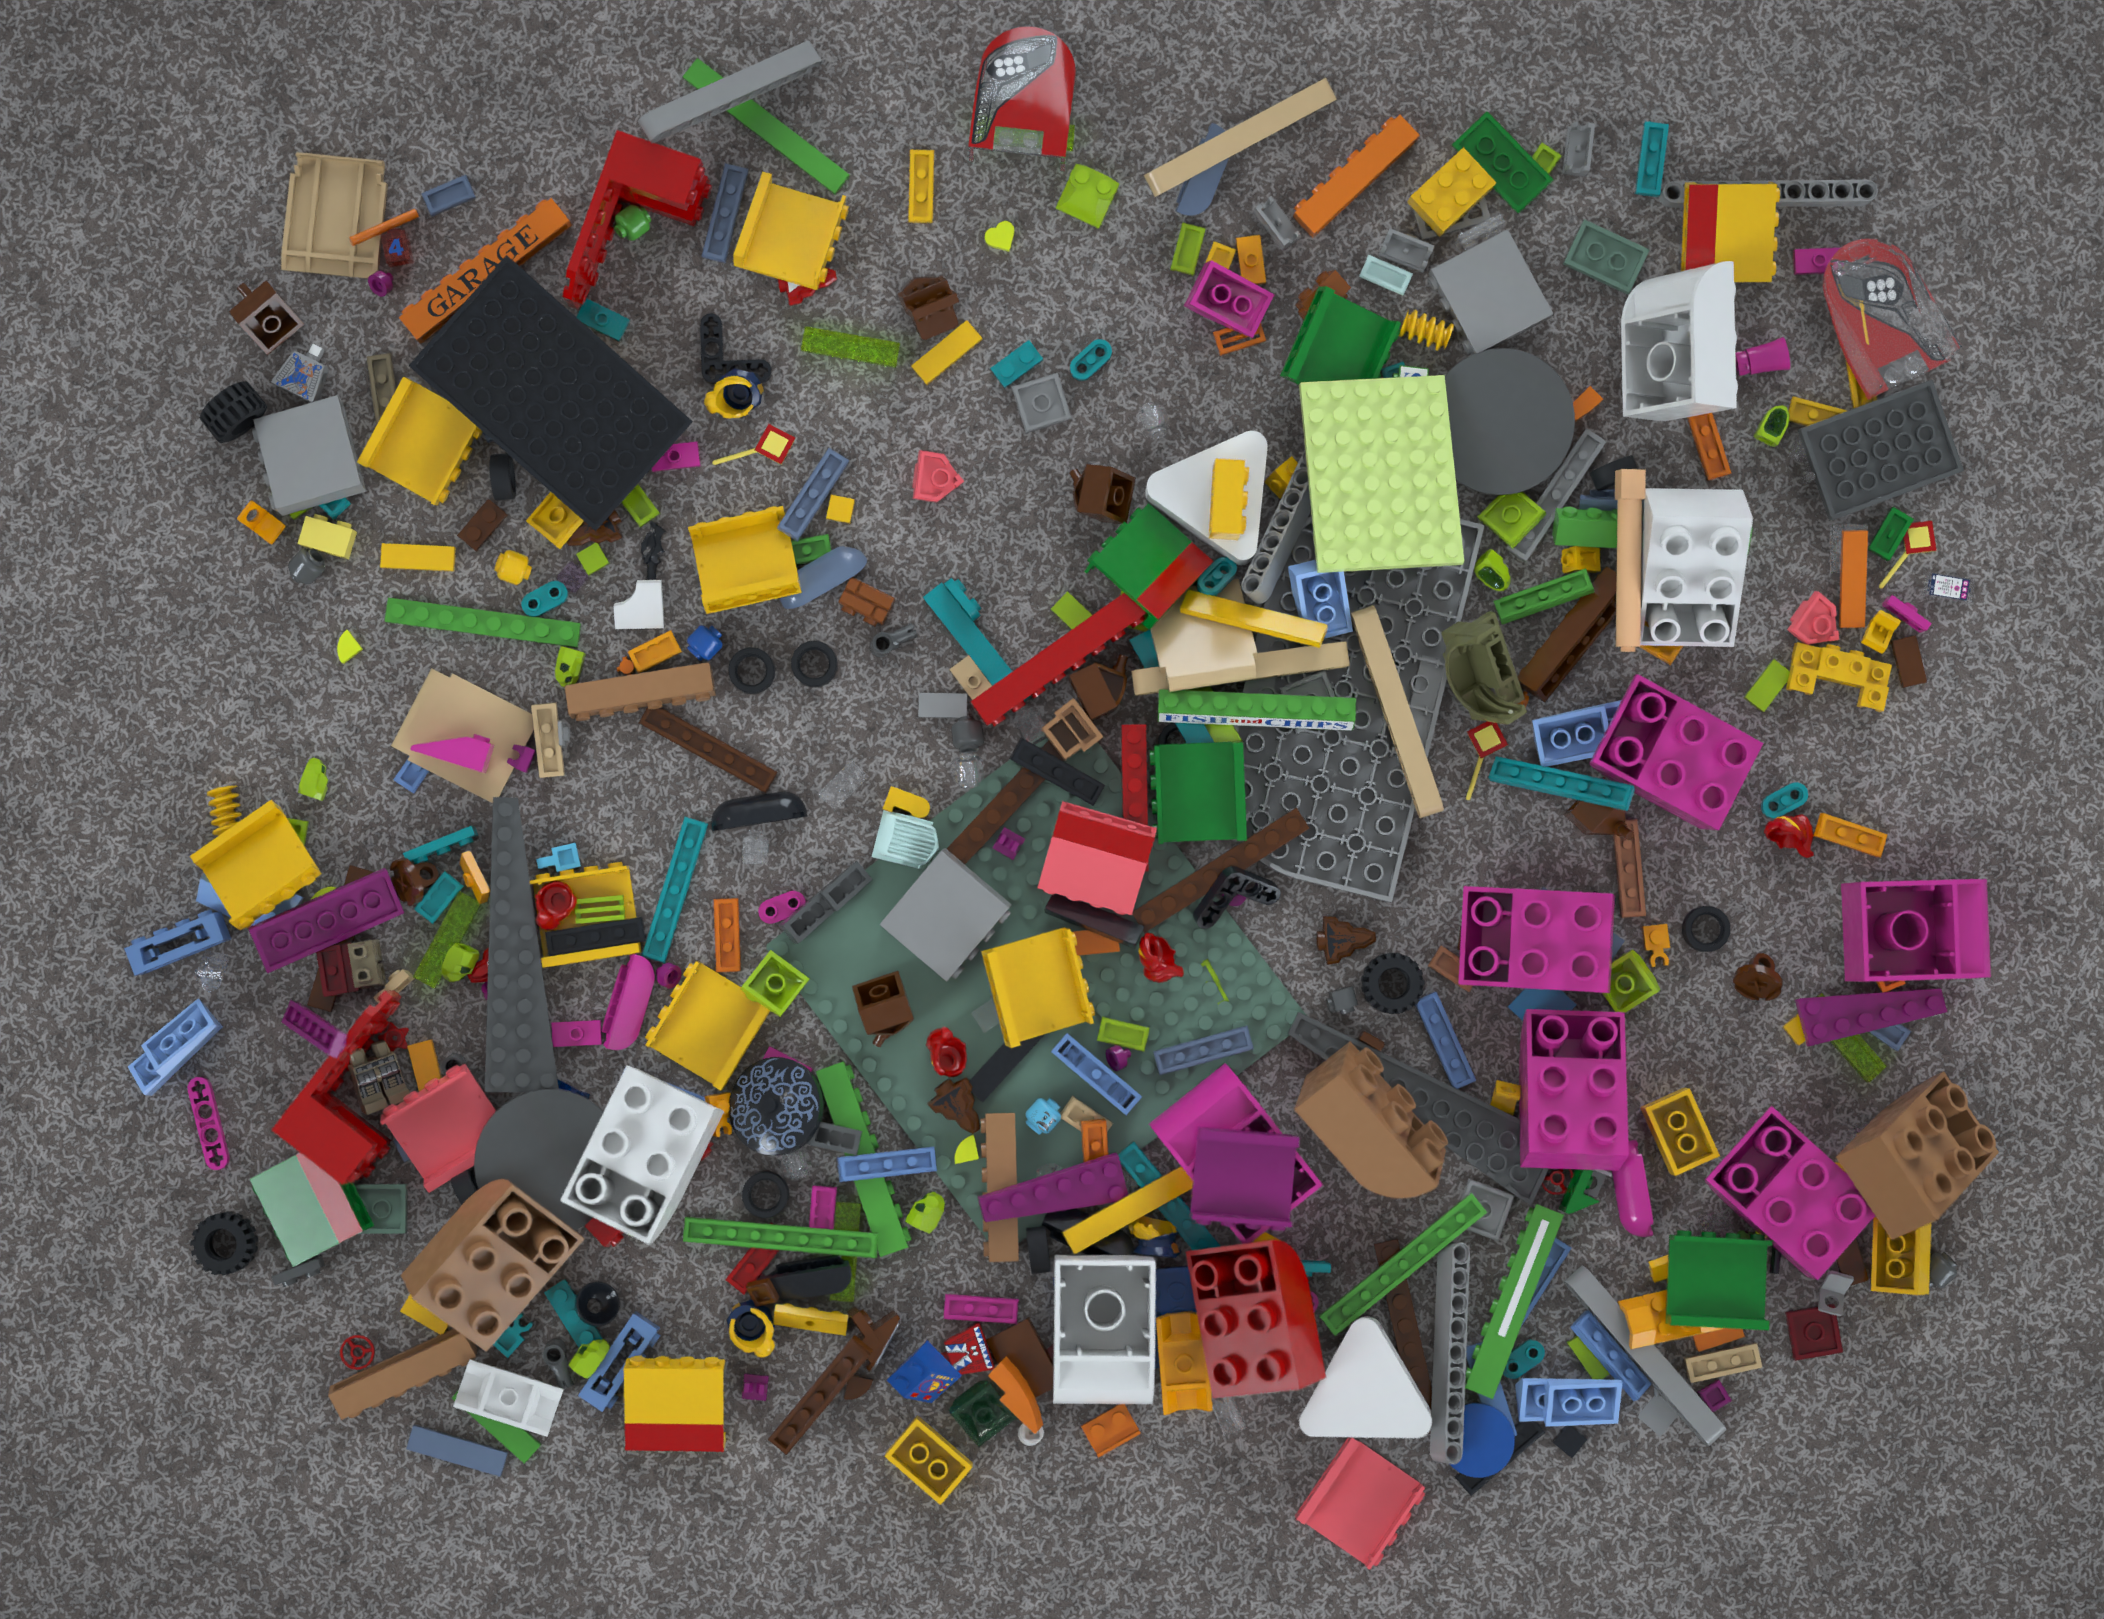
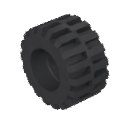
M242 381L225 388L213 397L204 407L199 418L219 443H225L237 439L254 427L253 419L263 417L267 410V404L249 382Z
M1387 953L1372 959L1369 965L1365 967L1364 974L1361 976V989L1364 992V998L1374 1009L1383 1013L1400 1014L1409 1011L1420 1001L1419 998L1424 992L1423 985H1425V980L1422 977V970L1419 969L1418 964L1410 959L1409 956L1402 955L1401 953ZM1388 969H1397L1406 977V990L1399 997H1386L1379 989V978Z
M221 1212L205 1218L204 1221L197 1225L198 1229L193 1231L192 1235L195 1237L190 1241V1246H194V1250L191 1253L192 1256L196 1255L197 1260L195 1262L197 1265H203L202 1270L206 1272L211 1271L213 1275H228L248 1266V1263L255 1257L253 1254L258 1250V1246H255V1244L259 1241L258 1236L254 1235L256 1229L254 1226L251 1227L249 1225L251 1221L248 1218L243 1219V1215L239 1213ZM220 1229L230 1231L236 1239V1250L229 1258L219 1256L213 1248V1236Z

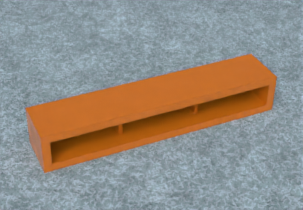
M1401 115L1395 119L1390 117L1382 125L1384 130L1378 135L1373 133L1364 142L1366 146L1360 152L1356 149L1346 159L1348 163L1343 168L1338 166L1329 175L1331 179L1325 185L1322 182L1319 183L1312 190L1314 195L1310 199L1306 200L1304 198L1294 207L1296 212L1293 218L1312 238L1418 140L1420 135Z

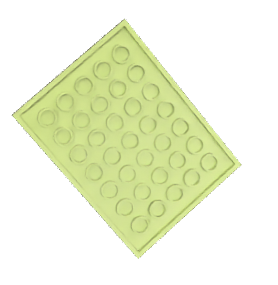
M1445 375L1300 382L1299 391L1317 573L1463 565L1464 553Z

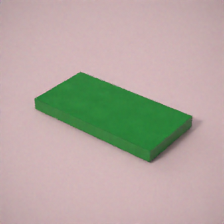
M1488 111L1452 144V147L1457 152L1464 147L1495 180L1496 184L1493 189L1517 214L1524 210L1554 181Z

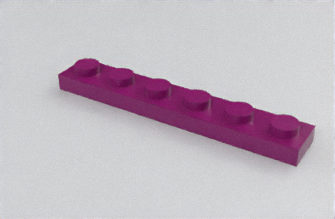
M290 1000L281 1022L327 1055L337 1058L339 1053L345 1048L347 1034L301 1003Z

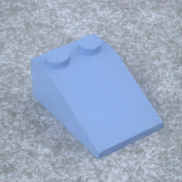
M1316 560L1288 566L1291 589L1298 616L1328 624L1324 639L1353 632L1344 572L1317 573Z

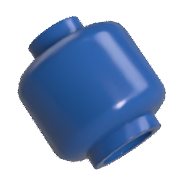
M700 625L687 638L689 645L687 649L698 660L704 659L709 661L723 647V643L719 639L722 634L713 626L708 629L705 625Z

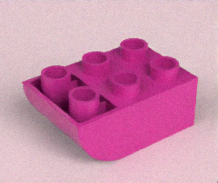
M1635 674L1590 761V765L1611 781L1633 785L1636 795L1697 828L1719 830L1763 743L1648 679Z
M1987 879L1880 881L1841 884L1845 981L1991 977Z
M1463 886L1458 984L1610 993L1615 895L1611 893Z
M1526 1009L1521 1030L1519 1054L1520 1167L1619 1171L1629 1156L1625 1012Z
M1226 1063L1149 1123V1126L1192 1180L1194 1176L1198 1127L1283 1134ZM1297 1151L1295 1155L1291 1210L1323 1186ZM1236 1223L1235 1227L1230 1228L1242 1244L1254 1241L1269 1229L1270 1226L1260 1225V1229L1246 1228L1243 1223Z
M1772 1106L1767 1109L1705 1179L1706 1184L1728 1207L1760 1235H1765V1240L1773 1241L1772 1246L1806 1277L1818 1280L1875 1217V1214L1848 1174Z

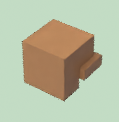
M1074 698L1054 712L1056 717L1041 728V731L1064 761L1080 749L1085 752L1103 738V735Z

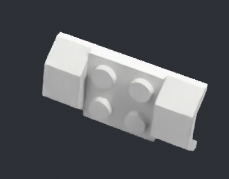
M469 1359L453 1407L548 1437L564 1389Z

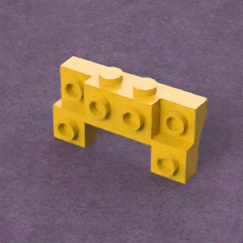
M1799 642L1795 643L1786 690H1796L1804 692L1806 695H1812L1816 678L1861 688L1857 707H1867L1875 709L1877 712L1884 711L1889 691L1887 685L1892 667L1891 664L1871 660V658L1864 657V653L1860 651L1850 650L1849 653L1840 651L1841 647L1826 644V647L1820 648Z

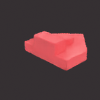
M919 451L918 461L914 469L913 499L936 503L964 482L944 454Z
M1814 591L1809 600L1803 601L1790 619L1792 624L1787 630L1803 644L1807 645L1839 640L1835 616H1837L1836 606L1819 591Z

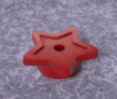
M390 1022L386 1033L378 1036V1039L384 1040L392 1052L396 1048L407 1049L408 1044L405 1037L409 1029H398Z

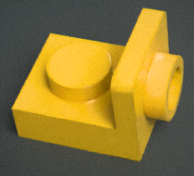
M1573 546L1563 549L1561 557L1562 572L1568 574L1585 568L1588 573L1601 572L1600 548Z

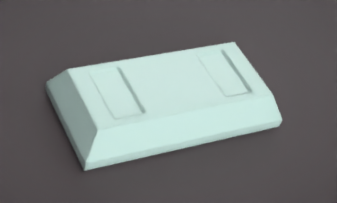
M1368 255L1359 277L1403 296L1413 273Z

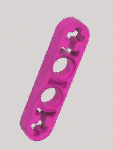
M195 1077L189 1082L187 1087L205 1162L210 1169L220 1170L228 1165L230 1156L212 1084L205 1077ZM197 1081L200 1084H205L206 1089L202 1090L203 1097L209 1096V1100L196 1102V1099L201 1098L200 1092L194 1091ZM204 1104L212 1108V1115L209 1118H203L200 1115V1107ZM209 1128H213L218 1132V1138L215 1142H210L206 1139L205 1134ZM221 1144V1148H216L217 1154L223 1155L224 1159L220 1161V1166H218L217 1162H212V1158L215 1157L214 1149L209 1150L208 1146Z

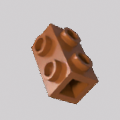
M1336 270L1323 271L1315 279L1317 283L1311 289L1309 287L1306 288L1298 296L1300 300L1295 306L1299 309L1298 314L1303 320L1318 286H1327L1335 290L1334 294L1345 299L1348 297L1346 293L1351 287Z

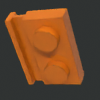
M1118 1404L1081 1425L1098 1458L1141 1434L1125 1404Z

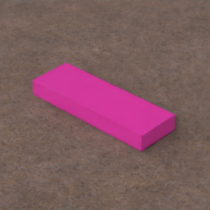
M945 1294L944 1319L1016 1324L1019 1299Z

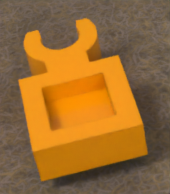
M1667 924L1642 926L1645 951L1652 950V955L1649 958L1650 966L1656 967L1655 959L1657 957L1663 959L1664 966L1668 965L1669 958L1663 950L1664 948H1670Z
M730 1092L705 1096V1102L724 1111L714 1131V1137H720L721 1127L724 1129V1134H732V1127L727 1122V1118H729Z

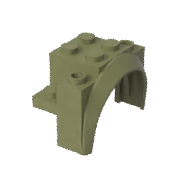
M1487 612L1473 622H1457L1441 632L1446 645L1443 657L1445 659L1448 683L1456 698L1469 711L1472 720L1509 725L1527 713L1525 705L1518 704L1525 700L1495 612ZM1489 688H1494L1496 695Z

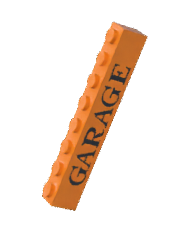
M552 198L548 201L545 199L535 206L536 210L529 216L525 214L516 221L517 225L501 232L497 236L498 240L492 245L487 244L478 251V256L472 260L464 261L459 266L460 270L455 274L445 276L440 281L441 285L434 290H427L421 296V300L415 305L410 304L403 309L402 315L399 318L420 344L447 323L506 255L517 265L521 266L572 226L570 220Z

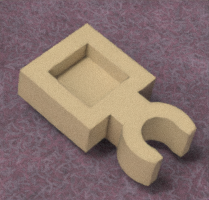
M396 970L389 976V982L385 985V988L379 991L373 998L379 1003L380 1001L377 999L385 990H394L399 993L415 977L408 970Z

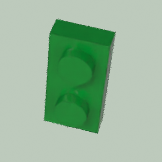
M1891 507L1867 550L1886 561H1890L1914 519L1895 507Z

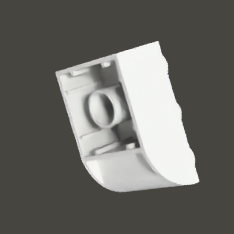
M1725 261L1651 278L1641 282L1631 291L1625 302L1621 318L1623 417L1670 421L1736 408L1738 383L1736 380L1735 359L1737 335L1734 311V297L1736 293L1734 262Z
M1645 488V499H1643L1640 645L1734 647L1753 520L1743 490ZM1645 621L1648 622L1649 627L1644 625Z
M627 1065L560 1201L647 1244L653 1243L664 1230L678 1207L724 1111L637 1068Z
M1054 1255L1053 1404H1152L1155 1370V1259L1153 1255Z

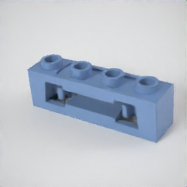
M210 909L197 914L198 919L190 922L188 918L175 923L176 928L168 930L166 927L154 931V936L146 939L143 936L132 940V945L124 949L134 976L149 973L231 940L222 913L212 912ZM194 932L197 939L210 937V939L205 941H193L163 954H160L159 948L148 950L151 946L164 945ZM158 957V960L151 962V959Z
M1068 1033L1051 1050L1055 1056L1125 1115L1141 1099L1142 1096Z
M637 1311L633 1313L596 1371L578 1395L601 1412L606 1407L609 1409L613 1407L619 1398L616 1392L620 1387L624 1388L625 1363L612 1381L614 1385L608 1393L605 1390L611 1382L606 1378L601 1379L597 1387H594V1384L600 1375L603 1377L619 1355L627 1343L625 1338L633 1328L635 1331L628 1339L629 1342L636 1345L641 1337L644 1340L639 1348L636 1347L628 1358L633 1356H643L646 1358V1355L643 1354L648 1345L653 1347L661 1336L657 1333L660 1327Z

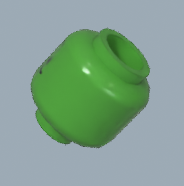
M629 205L616 214V226H614V229L620 238L623 239L625 237L630 241H635L649 231L651 218L642 206Z

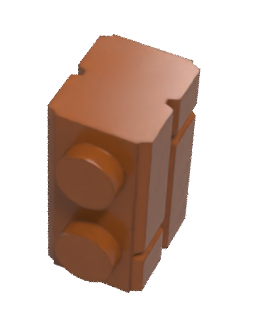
M851 577L838 603L843 606L841 609L843 612L851 616L858 613L864 616L863 621L876 627L877 623L883 626L895 602V598Z

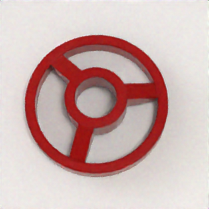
M1563 1169L1554 1170L1549 1176L1544 1178V1180H1550L1554 1185H1559L1562 1191H1549L1542 1182L1541 1186L1546 1192L1553 1195H1560L1566 1192L1567 1188L1563 1184L1565 1179L1562 1173ZM1568 1169L1572 1178L1573 1172L1571 1169ZM1555 1173L1561 1175L1559 1182H1554L1552 1179Z
M353 1335L347 1338L341 1345L340 1357L348 1368L360 1370L370 1365L373 1361L375 1347L366 1336ZM362 1338L370 1344L371 1348H365L361 1344L355 1345L350 1339ZM346 1343L351 1347L350 1354L353 1358L351 1365L345 1360L343 1354ZM356 1347L362 1349V1355L359 1357L354 1354ZM367 1352H372L371 1358L366 1365L355 1367L357 1360L363 1358Z

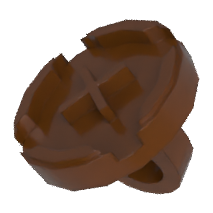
M403 857L393 861L390 866V871L394 873L391 881L396 894L401 901H407L408 906L420 903L423 899V889L432 886L438 879L437 868L429 862H421L414 865L409 859ZM420 870L428 871L431 879H423L420 876Z
M1764 953L1754 956L1750 960L1749 965L1739 967L1733 977V983H1735L1737 992L1751 1000L1759 1001V998H1766L1765 1001L1773 1000L1781 994L1783 987L1782 978L1775 972L1774 961Z

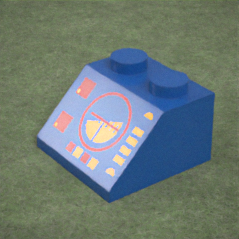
M927 1340L891 1374L887 1381L903 1398L932 1403L962 1375Z

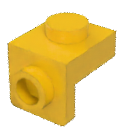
M1292 456L1265 480V484L1280 499L1298 464Z
M1879 610L1870 620L1861 643L1883 654L1888 647L1893 632L1900 625L1901 621L1891 614Z

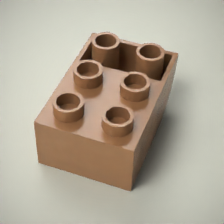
M1350 1041L1306 1075L1294 1110L1358 1183L1368 1190L1391 1198H1411L1433 1190L1438 1186L1446 1153L1444 1147L1448 1145L1444 1132L1433 1121H1428L1424 1125L1412 1112L1416 1108V1104L1410 1093L1400 1084L1391 1088L1382 1078L1380 1073L1384 1071V1068L1375 1053L1369 1048L1359 1051Z
M1943 1071L1917 1085L1884 1108L1836 1158L1893 1240L1938 1220L1995 1158L1999 1151L1996 1148V1141L1991 1130L1985 1125L1979 1124L1969 1109L1967 1096L1963 1089L1957 1084H1952Z
M499 1179L484 1185L472 1194L401 1274V1277L413 1300L487 1352L585 1238L510 1181Z

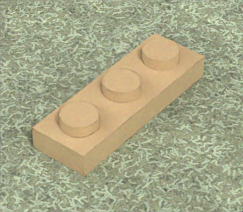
M557 702L531 705L539 777L564 776L562 747L559 746L558 737L559 718Z
M1755 1342L1684 1358L1690 1383L1762 1368L1758 1345Z

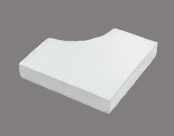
M637 580L636 590L632 596L623 602L614 603L615 629L664 628L662 580Z

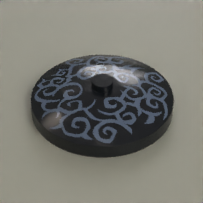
M783 1057L765 1058L750 1065L736 1080L729 1099V1118L739 1140L751 1150L770 1156L787 1155L802 1148L816 1133L823 1115V1095L815 1076L801 1063Z

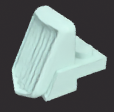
M883 810L872 857L921 869L922 865L927 864L939 850L937 832L932 826L933 822Z

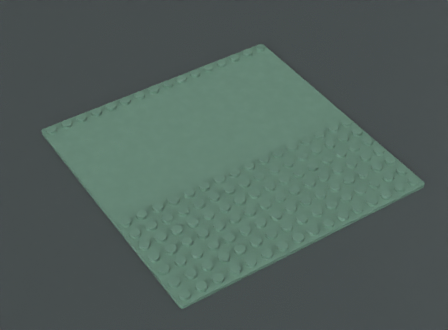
M1043 734L1033 741L1032 744L1042 748L1048 739ZM1098 742L1085 752L1080 749L1064 761L1105 785L1094 806L1045 779L965 864L1012 905L1008 909L1011 913L1002 924L997 922L992 928L996 931L987 942L982 940L978 944L977 948L980 951L971 961L967 958L961 966L964 967V970L956 979L951 976L948 981H945L879 924L941 850L947 849L1023 768V766L1011 759L930 820L933 822L932 826L937 832L939 850L927 864L922 865L921 869L878 859L865 869L872 880L838 911H834L799 944H794L782 932L766 946L768 952L772 950L809 978L807 984L800 991L802 997L916 1147L935 1148L937 1171L935 1172L987 1240L988 1232H983V1217L977 1198L982 1195V1192H987V1182L982 1183V1168H986V1158H981V1143H986V1135L981 1133V1125L980 1130L971 1134L962 1129L955 1120H947L941 1113H935L927 1105L937 1095L934 1089L949 1079L948 1076H941L935 1072L930 1060V1050L926 1046L927 1037L935 1029L947 1027L952 1031L954 1037L966 1043V1068L962 1074L950 1079L953 1083L966 1077L970 1081L1004 1043L981 951L1062 927L1070 929L1071 932L1086 930L1046 914L1044 909L1052 894L1045 893L1042 889H1039L1038 884L1062 801L1122 818V773ZM1148 809V826L1153 827V824H1158V821ZM1004 827L1025 838L1014 860L992 848ZM1158 838L1154 839L1149 855V871L1144 872L1133 911L1196 871L1174 842L1158 844ZM1204 896L1146 932L1163 937L1170 947L1176 950L1174 954L1175 964L1182 966L1184 971L1183 977L1175 976L1161 983L1148 980L1144 975V966L1139 958V941L1135 949L1119 943L1120 952L1079 955L1083 963L1081 974L1089 986V992L1087 993L1088 1001L1093 1004L1095 1016H1092L1094 1023L1083 1022L1045 1034L984 1102L971 1092L975 1099L973 1108L978 1114L979 1122L980 1119L985 1118V1113H1015L1017 1184L1083 1163L1081 1131L1063 1119L1048 1134L1042 1132L1039 1135L1026 1124L1027 1118L1025 1113L1038 1098H1043L1046 1101L1049 1098L1053 1099L1060 1106L1058 1111L1061 1113L1070 1098L1074 1096L1112 1121L1113 1124L1107 1132L1108 1155L1115 1152L1117 1154L1120 1153L1133 1141L1142 1149L1158 1137L1149 1126L1151 1121L1226 1063L1236 1076L1289 1036L1287 1033L1298 1012L1306 1015L1226 909L1212 927L1208 929L1200 928L1193 918V912ZM1215 896L1213 901L1216 902V901H1219V900H1218L1217 897ZM1105 907L1100 908L1102 910H1105L1107 912H1110L1112 914H1115L1117 916H1120L1122 918H1125L1138 924L1133 914L1121 915L1115 913L1111 909ZM1142 932L1140 939L1145 935L1144 932ZM1209 960L1229 1001H1222L1224 998L1206 965L1201 966L1202 961ZM899 971L914 1019L903 1030L885 1039L881 1047H877L873 1044L876 1035H867L852 986ZM1102 1017L1150 1028L1145 1051L1128 1048L1131 1052V1057L1127 1058V1067L1119 1071H1114L1109 1066L1105 1055L1106 1050L1115 1045L1097 1041ZM1248 1026L1253 1050L1159 1075L1153 1051ZM1066 1033L1142 1096L1127 1115L1051 1052ZM974 1135L979 1159L955 1164V1152L958 1145L966 1137ZM1047 1213L1018 1217V1243L1027 1237L1026 1228L1042 1226Z

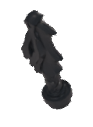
M653 521L650 522V531L641 543L643 564L647 565L645 580H656L657 565L661 563L660 555L665 552L662 548L661 537L667 531L658 526L659 523Z

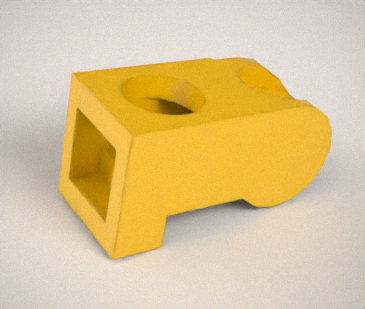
M893 786L890 787L883 806L885 811L892 813L895 807L909 812L913 817L921 819L927 817L930 812V805L926 799Z

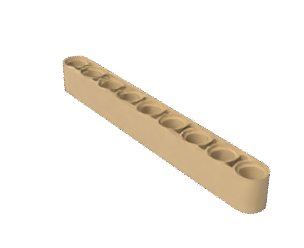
M1324 78L1145 174L1144 177L1154 197L1337 100L1329 82Z
M1372 605L1351 612V621L1419 818H1423L1444 811L1376 608Z
M1347 642L1321 644L1320 648L1306 646L1257 653V659H1254L1257 678L1250 680L1349 667ZM1159 667L1131 671L1135 696L1159 693V689L1169 690L1166 673L1161 674Z

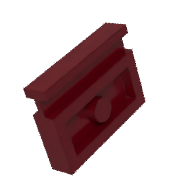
M351 943L329 946L316 952L323 997L360 991L359 987H354L347 945Z

